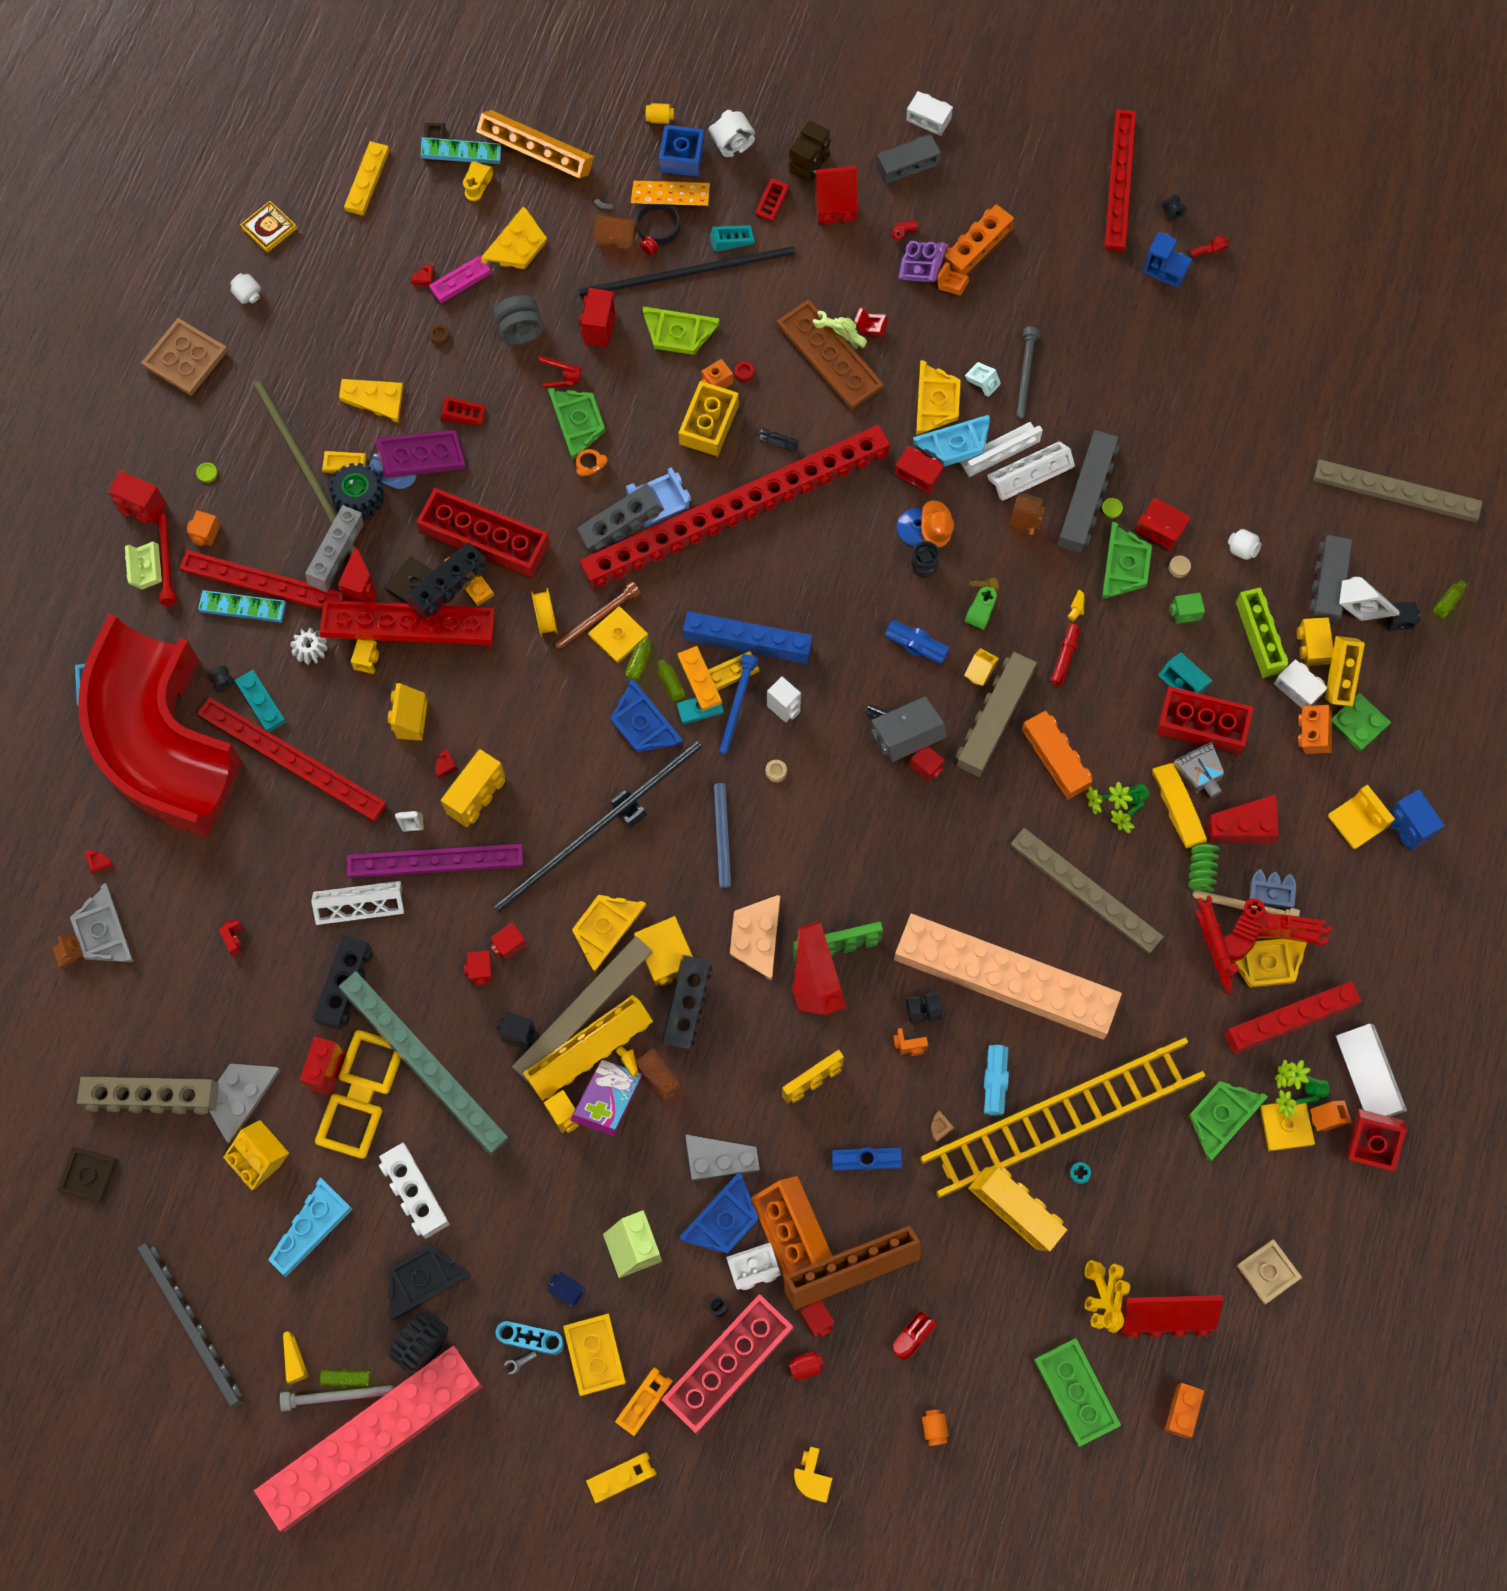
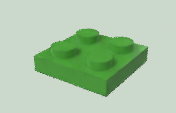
M1361 693L1355 696L1353 706H1345L1332 718V727L1359 752L1391 723Z

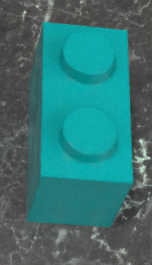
M1181 652L1169 660L1158 674L1170 687L1203 694L1213 681Z

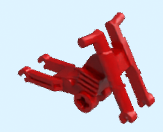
M1210 895L1206 898L1207 903H1204L1202 898H1198L1197 904L1200 910L1197 909L1195 912V917L1200 922L1205 936L1204 941L1208 945L1215 968L1219 973L1224 991L1227 994L1233 992L1232 979L1239 969L1237 964H1231L1230 962L1243 959L1254 948L1257 938H1283L1323 947L1328 943L1329 938L1325 937L1324 940L1319 938H1321V935H1329L1333 928L1329 926L1327 929H1324L1325 920L1268 913L1261 900L1252 898L1245 902L1242 916L1240 915L1233 932L1223 937L1220 930L1221 925H1218L1212 908V898Z

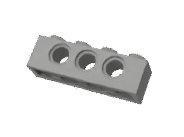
M342 505L305 573L307 585L327 593L363 527L361 512Z

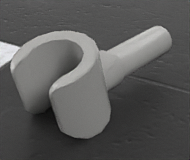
M533 1351L517 1361H506L504 1366L513 1363L515 1369L508 1374H516L519 1372L520 1366L537 1355Z

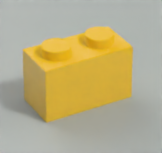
M1329 618L1303 619L1300 626L1297 627V638L1301 640L1300 658L1304 659L1306 666L1330 665L1334 648Z
M563 1090L544 1102L547 1111L561 1133L565 1131L570 1133L579 1126L578 1123L571 1121L575 1108Z

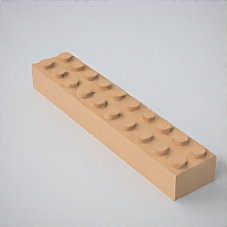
M910 914L894 960L1103 1040L1108 1034L1122 994L1116 990L914 914Z

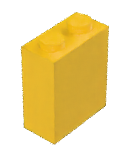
M675 916L634 933V936H637L653 951L645 960V963L655 986H666L673 982V979L677 977L682 955L693 957Z

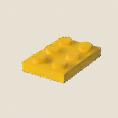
M837 1050L782 1087V1097L788 1104L791 1101L793 1103L799 1101L805 1096L803 1094L810 1088L815 1090L823 1084V1079L828 1076L832 1078L842 1071L841 1067L844 1061V1056L840 1050Z
M609 1314L563 1326L580 1396L626 1384Z

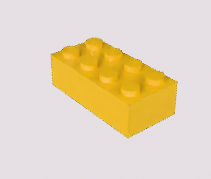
M985 1167L968 1189L1033 1248L1051 1251L1067 1231L1062 1225L1064 1223L1063 1220L1055 1214L1051 1215L1045 1210L1046 1205L1037 1198L1033 1199L1028 1194L1029 1190L1019 1182L1016 1184L1011 1179V1173L1005 1168Z

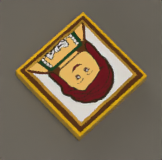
M271 201L240 224L241 229L267 253L297 229L296 224Z

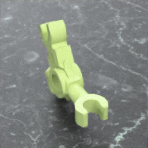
M818 311V316L821 320L813 319V324L816 328H823L825 326L833 328L838 335L843 336L846 341H850L851 346L855 349L858 346L864 348L867 343L864 337L857 334L855 330L856 324L850 318L839 317L833 320L827 317L824 311Z

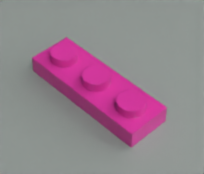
M479 255L430 284L429 288L439 303L442 304L489 276L491 270L487 264L481 262V256Z

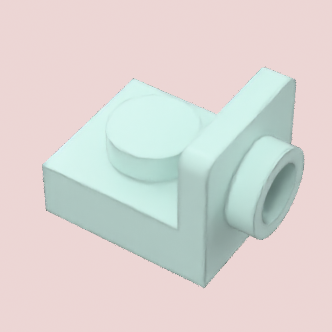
M979 362L965 375L967 382L981 387L984 395L988 397L1001 384L996 370Z

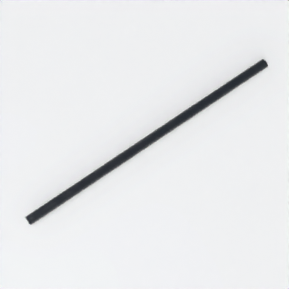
M698 741L693 743L494 905L500 913L699 751L702 748L701 744Z

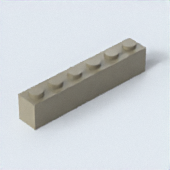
M1013 652L1011 658L1006 657L1002 665L1004 671L1001 676L997 675L992 685L995 687L993 693L988 692L983 703L986 706L983 711L979 710L974 720L977 723L974 730L970 728L965 737V740L968 742L965 747L961 746L955 757L958 759L957 767L981 777L1035 671L1037 662L1016 652Z

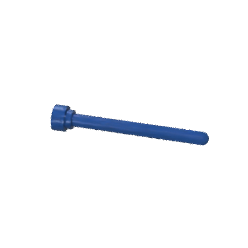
M742 655L740 663L742 664L741 668H743L719 750L723 755L728 752L751 671L757 668L759 658L752 655Z

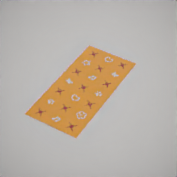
M633 181L631 203L708 206L710 183Z

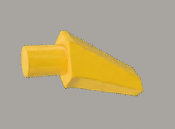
M1078 590L1071 605L1072 611L1067 616L1071 621H1075L1079 615H1084L1085 595L1081 590Z
M620 1046L616 1053L622 1057V1063L634 1078L638 1073L633 1050L627 1051L623 1046Z

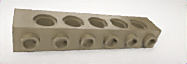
M80 1077L77 1104L85 1107V1111L98 1112L99 1108H106L108 1112H120V1109H128L129 1112L142 1113V1109H149L152 1113H164V1110H172V1113L185 1114L186 1110H191L195 1114H208V1111H216L219 1084L208 1079ZM107 1091L106 1098L101 1100L103 1092ZM129 1091V1097L123 1100V1095ZM151 1091V1097L145 1101V1095ZM170 1092H173L172 1099L170 1101H166L167 1095ZM195 1092V1098L188 1102L189 1095Z

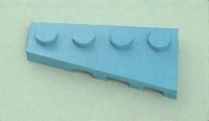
M321 1177L317 1181V1186L313 1193L309 1194L304 1202L305 1206L300 1214L296 1215L292 1221L293 1225L288 1233L284 1234L268 1259L285 1277L353 1210Z

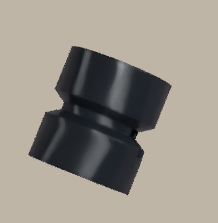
M922 541L914 547L911 568L915 575L928 578L936 573L940 557V551L936 544L930 541Z
M937 991L925 993L923 997H920L919 994L906 996L907 1012L911 1025L924 1023L925 1019H928L930 1022L943 1019L940 997ZM919 1004H924L925 1013H921Z

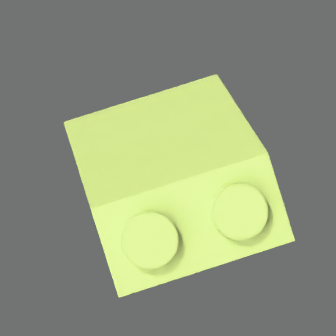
M644 1210L622 1218L603 1234L619 1278L662 1262Z

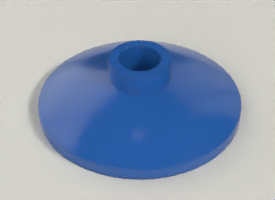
M913 508L905 511L897 522V533L900 539L913 547L925 541L922 536L921 526L914 524L916 522L922 524V508Z

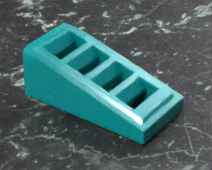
M751 225L712 227L710 233L714 252L755 243Z

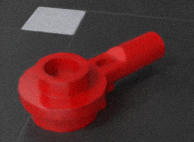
M1221 235L1212 239V243L1189 250L1191 258L1204 253H1217L1229 247L1228 237L1224 238Z

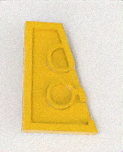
M342 379L339 398L344 403L360 409L365 408L376 415L391 418L392 421L399 423L403 383Z

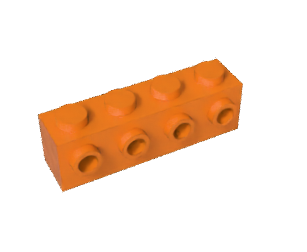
M1045 710L1025 721L1022 731L1067 800L1089 789L1093 779L1092 774L1087 768L1082 766L1079 754L1075 750L1072 751L1067 736L1059 731L1055 718L1052 715L1049 716Z

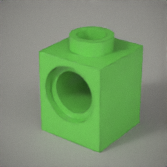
M1201 593L1175 596L1173 603L1170 605L1171 616L1175 617L1176 624L1202 619L1205 610Z

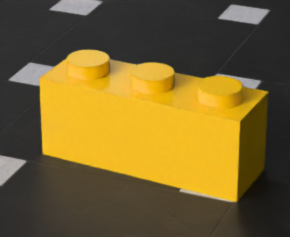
M1336 636L1327 681L1328 688L1324 697L1331 704L1353 706L1365 645L1364 642L1357 638Z

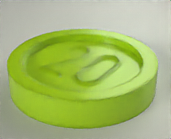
M203 463L196 470L198 479L204 483L214 481L218 474L216 467L212 463Z
M1108 498L1103 502L1101 510L1104 516L1113 519L1121 515L1123 506L1118 499Z

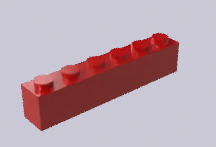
M1350 981L1228 1029L1224 1036L1233 1055L1353 1009L1362 1001L1353 982Z

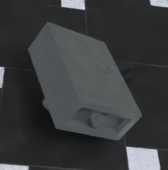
M926 696L891 712L875 705H868L865 714L874 718L871 720L873 726L871 735L875 742H880L883 754L885 756L888 755L892 762L947 738L945 724Z

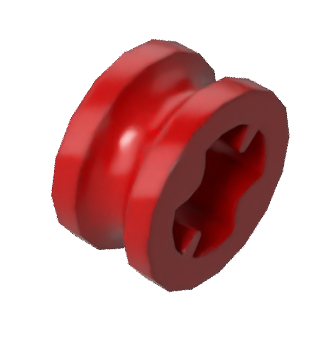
M646 236L644 241L639 243L641 250L647 256L652 257L654 252L659 250L658 244L649 236Z

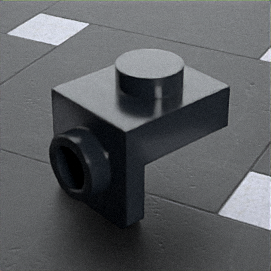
M627 789L610 801L613 809L631 795ZM635 802L622 812L619 817L632 828L646 817L647 813L642 806Z

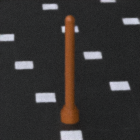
M633 581L627 583L620 595L555 643V647L557 649L563 648L627 599L631 600L632 598L636 599L641 595L639 588Z

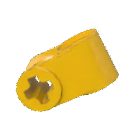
M475 161L471 163L463 180L464 193L467 200L474 202L481 199L487 185L491 181L493 167Z

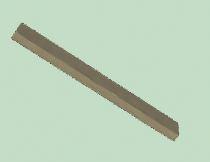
M635 936L512 1067L528 1082L523 1072L571 1039L653 951Z

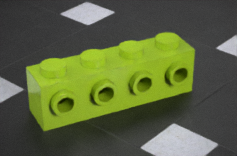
M1261 587L1240 592L1236 605L1261 676L1266 678L1281 674L1288 665V658L1283 651L1281 638L1274 626L1273 616L1269 612L1267 599L1263 595Z

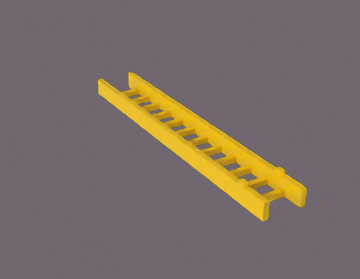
M1186 1037L921 1156L920 1161L922 1165L941 1157L943 1162L942 1168L947 1178H951L953 1183L937 1191L938 1199L971 1185L981 1173L967 1147V1144L981 1138L994 1164L992 1167H1003L1006 1169L1202 1080L1205 1077L1203 1071L1183 1080L1169 1054L1186 1046L1188 1043ZM1162 1056L1176 1083L1162 1089L1149 1063ZM1142 1065L1156 1090L1155 1093L1142 1098L1129 1072ZM1122 1074L1136 1099L1135 1102L1124 1107L1121 1106L1109 1080ZM1102 1083L1116 1109L1104 1116L1101 1115L1089 1089ZM1082 1092L1096 1118L1084 1125H1081L1069 1101V1098ZM1063 1102L1076 1128L1062 1135L1049 1110V1107ZM1040 1111H1043L1055 1138L1042 1144L1028 1118ZM1020 1120L1023 1121L1035 1146L1023 1153H1020L1008 1128L1009 1125ZM1002 1129L1014 1154V1157L1003 1162L999 1161L987 1136ZM960 1147L974 1174L961 1181L958 1180L946 1155Z

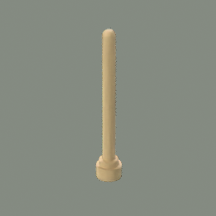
M1194 890L1192 893L1196 899L1202 898L1206 901L1207 896L1210 895L1213 903L1242 910L1246 902L1200 890ZM1265 906V910L1271 914L1299 917L1300 910L1290 908V910L1285 909L1283 911Z

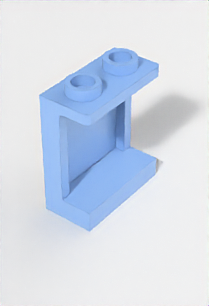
M672 467L668 469V474L647 483L655 490L665 510L660 512L657 518L649 519L643 523L644 529L690 510L689 501H691L689 492L687 489L683 490L681 477L678 472L674 473ZM634 483L626 486L627 496L643 485L637 488ZM642 506L638 507L636 513L641 511Z

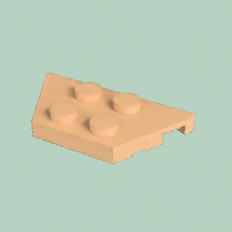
M778 895L734 911L730 956L737 961L745 963L752 970L763 974L769 980H772L780 904V896Z

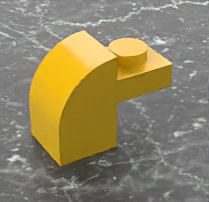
M810 1447L809 1452L804 1451L801 1465L805 1466V1470L795 1468V1483L798 1490L807 1498L826 1503L832 1478L814 1473L820 1449Z

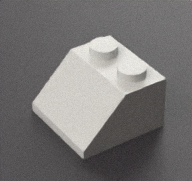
M1352 577L1349 580L1342 581L1339 604L1360 621L1399 615V610L1363 578Z

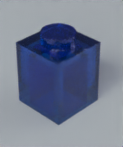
M563 1272L559 1275L555 1274L548 1283L550 1287L548 1292L571 1309L575 1307L586 1291L582 1285Z

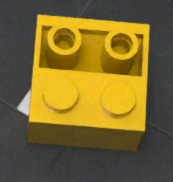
M396 683L395 691L392 690L391 693L393 709L388 713V723L391 724V730L394 731L397 739L422 741L428 705L426 694L406 685Z
M259 1120L241 1129L223 1158L247 1186L254 1190L282 1165L289 1152L262 1121Z

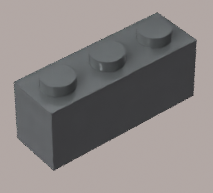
M931 134L925 137L921 136L912 142L902 143L896 148L884 150L877 154L876 167L885 184L939 165L941 152Z

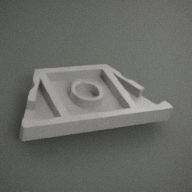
M105 883L93 898L90 897L83 907L70 917L83 957L88 960L133 962L134 960L109 886Z
M229 1064L218 1080L219 1090L216 1111L209 1112L229 1144H232L279 1074L280 1070L277 1067Z

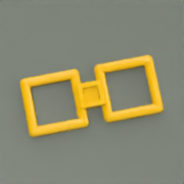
M356 1030L338 1076L340 1081L351 1084L347 1097L339 1094L331 1095L315 1139V1144L364 1159L367 1156L382 1114L381 1107L370 1104L374 1091L383 1094L389 1093L401 1058L394 1051L383 1084L349 1074L361 1040L392 1049L381 1036ZM338 1104L372 1114L360 1148L326 1138Z

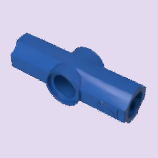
M894 619L889 624L885 633L886 638L904 646V649L914 656L922 655L940 665L944 662L950 650V647L930 638V635L919 628L912 629Z
M865 1147L852 1150H832L833 1171L901 1169V1148L872 1149ZM869 1154L873 1158V1162L866 1165L862 1163L861 1156Z

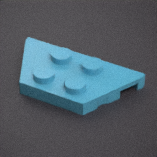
M986 415L913 437L914 445L930 457L939 460L944 466L978 457L984 454L990 417Z

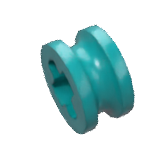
M1079 1162L1072 1166L1070 1177L1073 1182L1084 1184L1090 1179L1091 1170L1087 1164ZM1079 1167L1087 1172V1175H1084L1082 1179H1078V1175H1074V1171L1076 1172Z

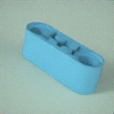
M508 1321L500 1323L496 1328V1337L505 1345L549 1355H557L564 1349L563 1338L554 1331ZM511 1327L514 1331L513 1336L507 1340L503 1339V1329ZM519 1329H522L520 1331L522 1335L529 1336L533 1332L535 1338L542 1339V1347H539L540 1343L537 1341H531L528 1344L526 1339L519 1338ZM552 1337L558 1338V1347L553 1350L548 1349L547 1341Z

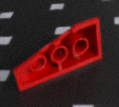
M818 921L800 927L798 929L796 949L797 962L794 969L795 981L792 988L798 1011L826 1015L846 1008L821 922Z

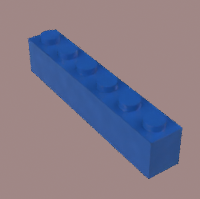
M687 611L683 627V638L685 641L742 652L750 651L752 654L808 664L812 647V635Z

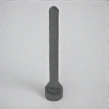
M1026 327L1023 330V339L1026 346L1016 414L1019 419L1025 416L1033 348L1036 341L1039 340L1040 330L1036 327Z

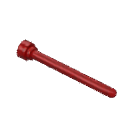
M160 513L158 515L163 589L159 593V603L164 606H171L177 603V597L171 588L167 516L165 513Z

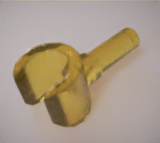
M989 578L987 581L969 582V586L991 587L995 592H999V584L996 578Z

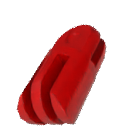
M919 1310L894 1341V1354L903 1360L911 1358L936 1328L937 1322Z

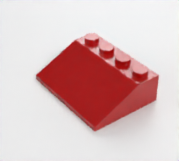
M1223 1295L1127 1298L1121 1305L1124 1324L1119 1329V1334H1126V1338H1140V1334L1149 1333L1150 1338L1163 1337V1333H1172L1173 1337H1185L1187 1332H1196V1336H1210V1332L1217 1330L1223 1304Z

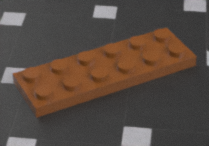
M808 299L777 320V326L846 405L853 410L882 390L884 384L833 328L828 326L816 328L814 326L813 319L821 320V318L818 316L819 310Z

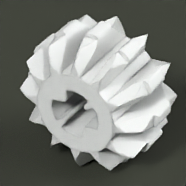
M309 628L307 633L301 629L300 636L294 634L295 641L291 642V647L293 648L291 652L293 656H297V660L300 663L305 661L309 665L311 660L317 663L318 657L324 658L323 652L327 651L328 647L325 645L327 642L326 638H320V631L314 632L313 629Z

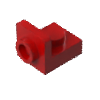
M230 920L218 929L233 958L241 954L239 946L242 944L237 934H235L244 929L240 920Z

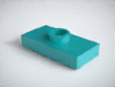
M696 698L677 703L682 725L724 714L722 704L702 712Z

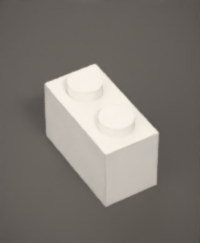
M917 91L907 108L906 121L941 136L951 120L953 106Z
M1296 659L1278 676L1274 683L1301 708L1302 706H1313L1328 688L1321 678L1315 677L1309 672L1305 664L1299 663Z
M781 677L767 691V707L785 723L790 718L794 719L800 713L801 692Z

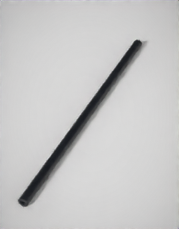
M792 246L579 288L580 297L588 295L589 288L611 291L795 254V249Z

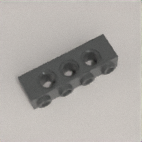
M646 483L577 529L587 548L596 553L607 548L613 542L622 540L629 532L638 530L649 519L657 518L660 512L665 509L655 490ZM642 506L641 511L636 513L638 507ZM625 517L623 523L619 524L620 519ZM607 528V532L602 535L603 530Z

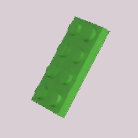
M881 922L825 934L831 956L839 951H844V953L852 952L857 949L856 947L864 945L866 948L878 945V942H881L883 928ZM797 941L793 942L795 962L797 961Z
M1076 1338L1034 1359L1078 1447L1121 1426Z

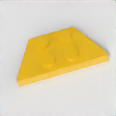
M521 208L481 257L482 263L487 264L488 261L499 262L500 266H513L525 269L543 248L547 238L526 208Z
M922 360L920 361L917 435L957 421L959 417L960 379L947 375L945 371L939 368L936 370Z
M598 895L574 926L572 931L595 973L646 907L645 902L626 901L623 898L613 899L609 896Z
M1287 939L1256 941L1254 948L1243 959L1232 962V964L1238 965V972L1250 988L1292 984L1297 979L1307 943Z

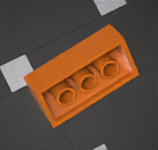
M798 1176L780 1180L751 1197L752 1204L768 1242L772 1245L783 1277L832 1257V1253Z

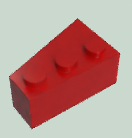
M1276 795L1212 814L1207 821L1208 843L1274 844L1279 836Z

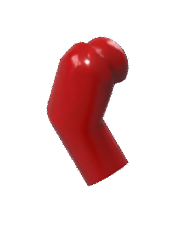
M917 222L898 223L891 232L893 240L900 241L907 232L917 231Z

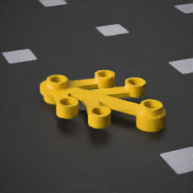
M1090 1260L1085 1267V1277L1095 1281L1101 1299L1089 1296L1085 1301V1309L1091 1312H1096L1098 1309L1106 1310L1104 1315L1098 1313L1092 1315L1091 1326L1098 1329L1105 1327L1112 1333H1116L1124 1324L1121 1305L1123 1296L1128 1295L1130 1291L1129 1282L1119 1280L1124 1273V1268L1121 1265L1112 1264L1110 1266L1108 1286H1106L1103 1278L1105 1276V1267L1100 1262Z

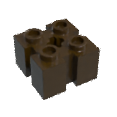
M811 120L807 122L801 131L800 137L795 140L789 149V159H791L789 173L807 182H810L813 176L816 177V170L821 169L820 165L823 161L826 162L831 153L829 151L831 143L829 129Z

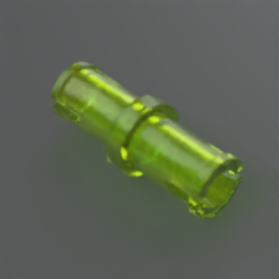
M343 1369L342 1371L321 1370L320 1386L341 1385L342 1388H347V1386L368 1387L369 1371H348V1369Z

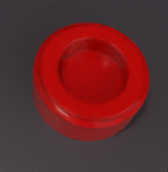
M747 361L737 363L734 367L736 380L742 383L751 381L754 377L753 365Z

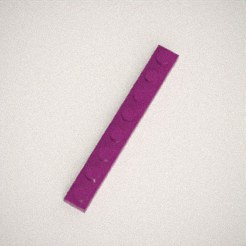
M522 844L347 855L348 878L524 867Z

